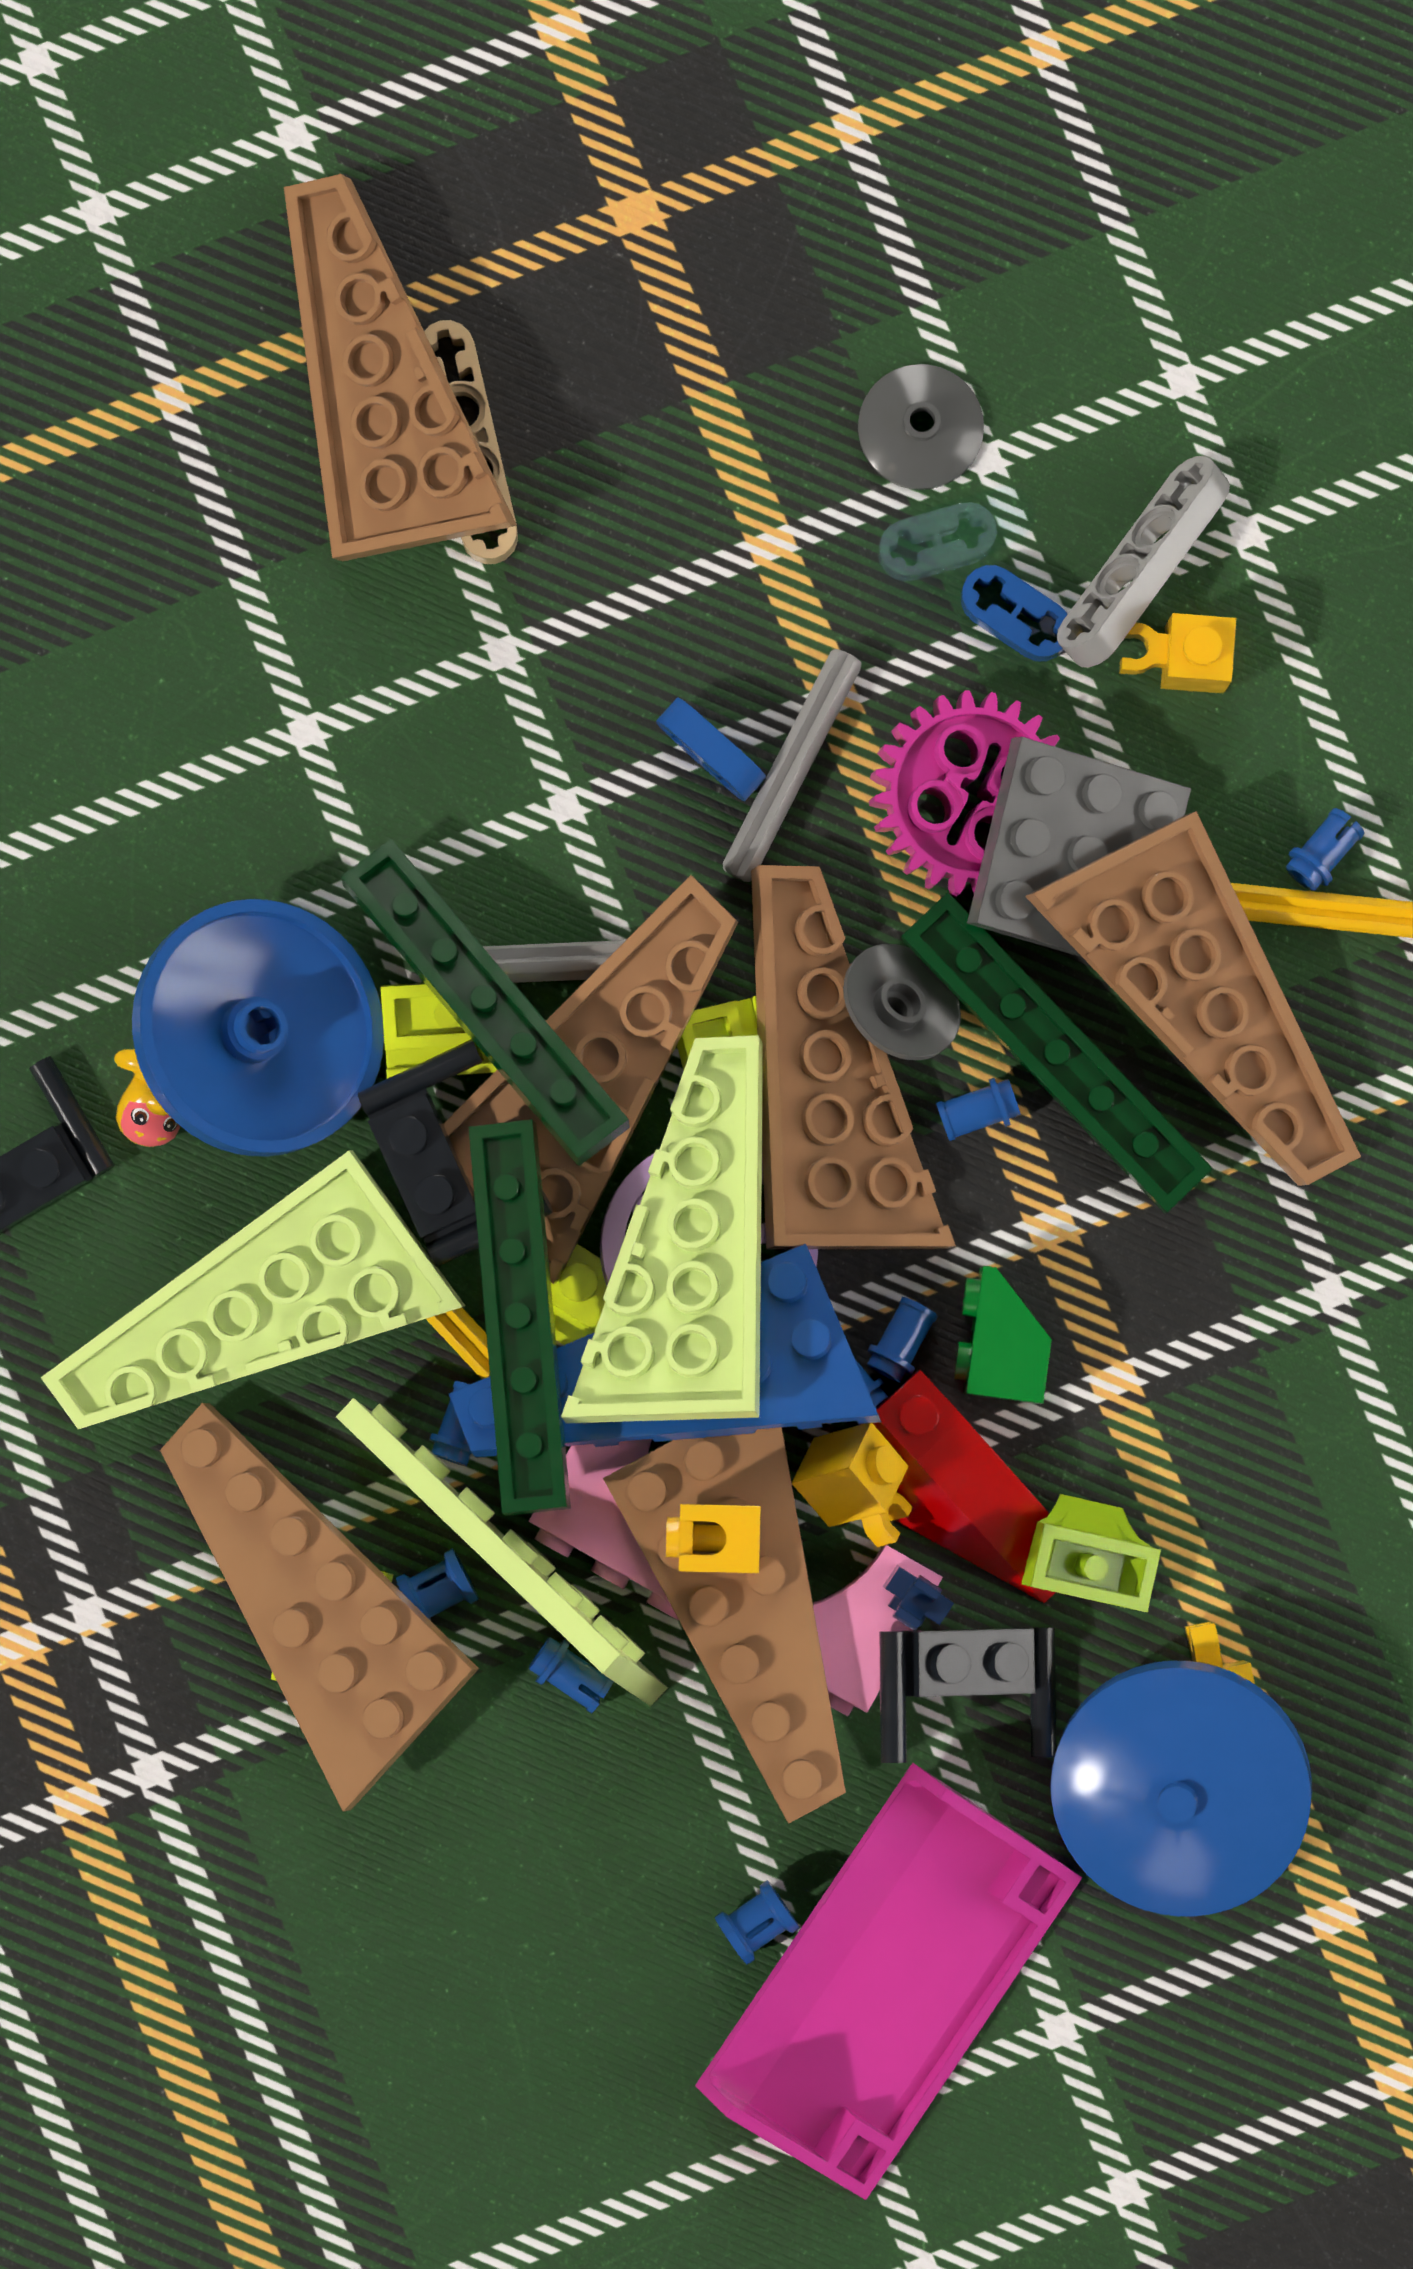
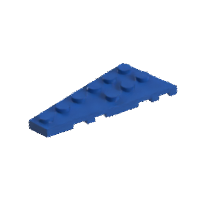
M803 1244L761 1262L760 1407L758 1418L565 1423L563 1420L565 1446L594 1444L595 1447L619 1445L621 1441L653 1439L654 1442L752 1434L757 1429L797 1426L798 1429L823 1427L825 1423L857 1421L858 1424L877 1423L881 1422L809 1249L806 1244ZM594 1333L557 1348L562 1412L568 1395H573L583 1366L580 1361L588 1339L592 1340ZM489 1376L449 1393L468 1446L475 1458L497 1456L491 1380Z

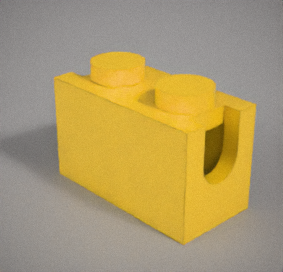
M680 1504V1517H667L666 1557H679V1571L759 1573L761 1506ZM693 1521L715 1522L719 1525L693 1524ZM693 1551H718L713 1554H693Z

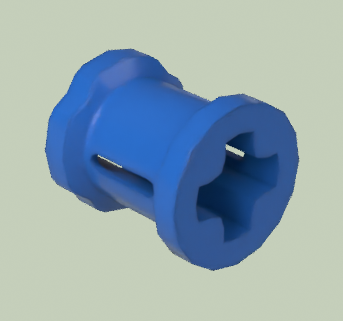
M453 1548L444 1552L443 1561L412 1577L407 1576L405 1573L396 1577L400 1591L430 1621L431 1617L463 1600L470 1604L479 1600L474 1585Z
M768 1880L760 1885V1893L738 1909L729 1915L722 1911L715 1916L719 1927L746 1965L755 1960V1951L785 1930L794 1933L800 1929L794 1916Z

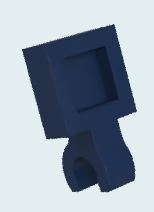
M898 1564L883 1585L886 1590L894 1594L888 1604L890 1608L895 1610L892 1617L913 1631L918 1626L921 1627L927 1617L940 1625L954 1604L950 1599L941 1594V1588L921 1575L915 1577Z

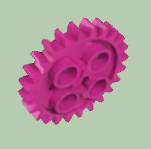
M970 690L964 691L958 697L956 709H953L948 699L941 695L933 701L934 718L927 710L918 706L910 713L916 730L908 725L899 723L891 732L901 747L885 744L877 753L891 767L876 769L870 776V780L886 787V792L877 794L869 800V806L887 809L888 814L887 817L874 826L875 832L894 831L897 837L889 845L886 853L893 855L906 850L910 857L905 864L903 872L908 875L921 865L928 869L925 879V888L927 889L934 887L943 877L948 878L949 894L954 898L961 894L966 882H970L973 894L975 892L985 850L975 840L974 831L977 823L985 822L991 824L1001 785V772L1006 764L1011 739L1025 737L1051 746H1055L1060 739L1058 735L1048 736L1042 740L1039 739L1036 732L1043 719L1040 715L1030 719L1026 724L1020 722L1018 717L1021 702L1017 700L1004 712L997 711V696L993 692H990L984 698L980 707H975ZM955 738L967 744L971 751L969 767L955 766L947 759L944 751L946 739ZM996 745L999 749V754L982 781L977 793V797L982 802L967 813L956 845H950L947 842V835L968 800L969 793L964 788L979 776L989 746ZM920 795H933L942 802L945 809L943 823L933 824L922 818L917 806Z

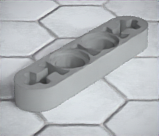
M1195 456L1187 459L1170 474L1061 623L1057 633L1058 643L1077 665L1092 667L1102 663L1113 654L1224 503L1229 494L1230 484L1225 475L1209 457ZM1167 532L1163 538L1155 542L1162 534ZM1133 579L1126 588L1118 592L1126 583Z

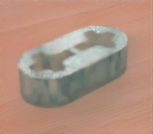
M973 502L959 503L900 520L890 525L883 533L878 549L879 562L888 575L900 581H914L974 564L984 559L992 550L997 534L996 522L990 511L982 505ZM961 518H968L972 527L983 526L985 532L978 535L976 547L967 549L964 540H955L943 544L941 537L955 533ZM908 535L911 544L932 540L934 547L918 552L916 564L913 566H906L903 557L892 558L889 553L897 548L898 537Z

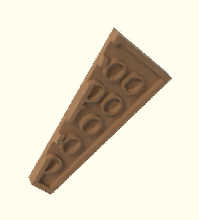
M342 174L284 187L332 558L343 562L517 526L352 180Z
M1197 811L1186 814L1025 896L1298 1186L1309 1185L1361 1157Z
M758 865L751 870L757 1031L763 1043L762 1157L766 1249H794L803 1244H806L808 1249H949L955 1247L948 1225L943 1226L932 1193L936 1192L931 1175L928 1169L923 1170L910 1133L914 1128L887 1053L874 1046L862 1035L848 1013L843 992L845 975L850 966L842 944L845 936L820 867Z
M692 875L546 1020L549 1026L627 1116L630 1125L628 1130L578 1166L498 1070L443 1123L473 1191L468 1127L530 1119L536 1123L542 1190L546 1194L553 1210L552 1214L545 1217L550 1280L553 1284L558 1283L738 924V921Z
M201 1403L160 1451L342 1811H350L479 1668L210 1403Z
M782 1427L757 1429L752 1434L672 1440L604 1477L603 1480L788 1824L846 1793ZM680 1504L761 1506L759 1573L679 1571V1557H666L667 1517H680ZM693 1521V1524L719 1525L715 1522ZM693 1551V1554H713L718 1551Z

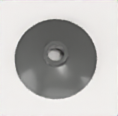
M927 364L904 366L883 376L866 395L858 419L860 445L872 468L889 482L913 490L938 488L960 477L975 460L984 434L982 409L971 388L954 373L944 368ZM917 412L928 413L933 418L934 426L927 432H918L910 424L912 415Z
M881 944L870 947L859 954L847 969L843 992L848 1013L862 1035L880 1050L901 1059L924 1060L940 1054L956 1037L961 1019L958 998L909 947L897 944Z

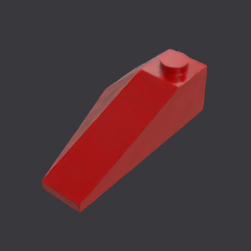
M921 1370L915 1372L876 1409L881 1422L873 1423L908 1465L897 1493L901 1494L913 1508L908 1517L896 1519L895 1521L1045 1603L1056 1592L1022 1585L1021 1583L1037 1522L1047 1518L1050 1513Z

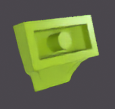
M1060 1494L1049 1516L1037 1522L1021 1584L1148 1612L1161 1549L1151 1547L1137 1536L1129 1524L1123 1508Z

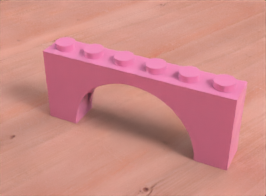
M652 1439L621 1441L619 1445L595 1447L594 1444L571 1446L566 1454L571 1509L533 1513L529 1522L540 1528L535 1539L566 1557H569L575 1547L596 1559L591 1568L592 1572L622 1589L626 1587L630 1579L652 1591L647 1603L679 1620L603 1480L609 1474L648 1454ZM887 1545L882 1546L874 1560L851 1583L834 1594L813 1602L831 1708L846 1716H849L854 1706L867 1713L880 1691L879 1631H913L892 1617L895 1610L890 1608L888 1604L894 1594L883 1587L896 1565L898 1564L915 1577L923 1576L936 1586L939 1585L943 1578Z

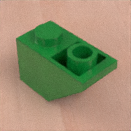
M983 1265L979 1268L978 1279H966L962 1316L973 1317L970 1343L958 1342L954 1379L965 1381L963 1394L1043 1404L1052 1339L996 1267Z

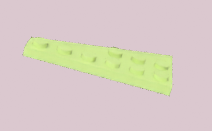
M759 1035L695 1038L670 1108L672 1116L659 1150H655L648 1170L650 1178L640 1205L636 1204L603 1296L605 1304L592 1340L588 1339L580 1361L583 1366L573 1395H568L561 1418L565 1423L759 1417L763 1043Z
M349 1150L51 1369L41 1379L77 1429H81L464 1307L465 1304L438 1267L434 1265L428 1253L354 1151Z
M353 1398L336 1416L602 1674L650 1707L665 1692L668 1687L639 1661L645 1652L618 1627L615 1628L602 1615L595 1620L594 1617L601 1610L573 1584L570 1585L557 1572H554L549 1577L556 1567L529 1542L526 1543L512 1529L505 1535L502 1534L489 1521L495 1514L494 1511L468 1487L461 1493L457 1492L444 1479L451 1470L429 1449L422 1445L416 1452L413 1451L400 1438L407 1431V1428L379 1403L371 1412Z

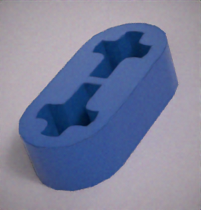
M985 565L977 568L966 578L961 591V605L964 613L975 624L1033 661H1049L1064 651L1059 645L1058 640L1053 643L1045 639L1039 646L1032 644L1029 641L1032 629L1017 619L1021 613L1037 623L1041 622L1045 616L1050 617L1055 621L1052 633L1057 637L1058 629L1068 614L1056 602L1008 570L997 565ZM993 581L998 582L1003 586L1000 598L1015 609L1010 614L1000 606L992 604L986 611L982 610L977 606L980 595L973 588L977 584L987 588Z
M676 698L656 720L657 725L679 747L742 801H746L766 779L762 770L747 755L682 699Z

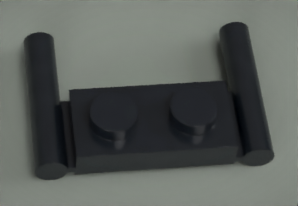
M472 1039L357 1093L359 1101L370 1119L368 1121L408 1212L420 1238L424 1239L429 1256L436 1267L479 1248L474 1191L427 1091V1088L484 1062L479 1047ZM543 1191L544 1214L546 1217L552 1214L553 1210Z
M51 1056L33 1064L29 1070L56 1114L60 1124L49 1127L0 1156V1233L84 1185L91 1179L106 1173L115 1166Z
M1055 1627L879 1631L881 1763L907 1762L906 1697L1030 1694L1031 1757H1055L1057 1751Z

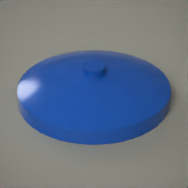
M262 899L236 900L206 909L185 921L159 944L149 958L138 982L133 1002L132 1035L135 1053L144 1079L155 1099L165 1112L188 1133L204 1143L234 1154L266 1157L283 1155L301 1150L325 1139L345 1125L362 1105L357 1093L374 1085L380 1068L384 1044L383 1015L376 987L365 964L348 941L328 923L301 908L283 902Z
M1162 1661L1149 1663L1120 1673L1103 1683L1081 1703L1072 1715L1062 1734L1052 1767L1051 1801L1054 1817L1060 1835L1074 1860L1094 1882L1114 1897L1137 1908L1162 1915H1210L1232 1909L1258 1896L1270 1887L1292 1862L1304 1838L1311 1809L1312 1777L1309 1760L1304 1744L1287 1714L1266 1692L1251 1681L1229 1670L1202 1662Z

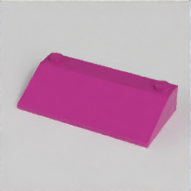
M912 1763L695 2086L727 2118L864 2200H867L1082 1877L915 1763Z

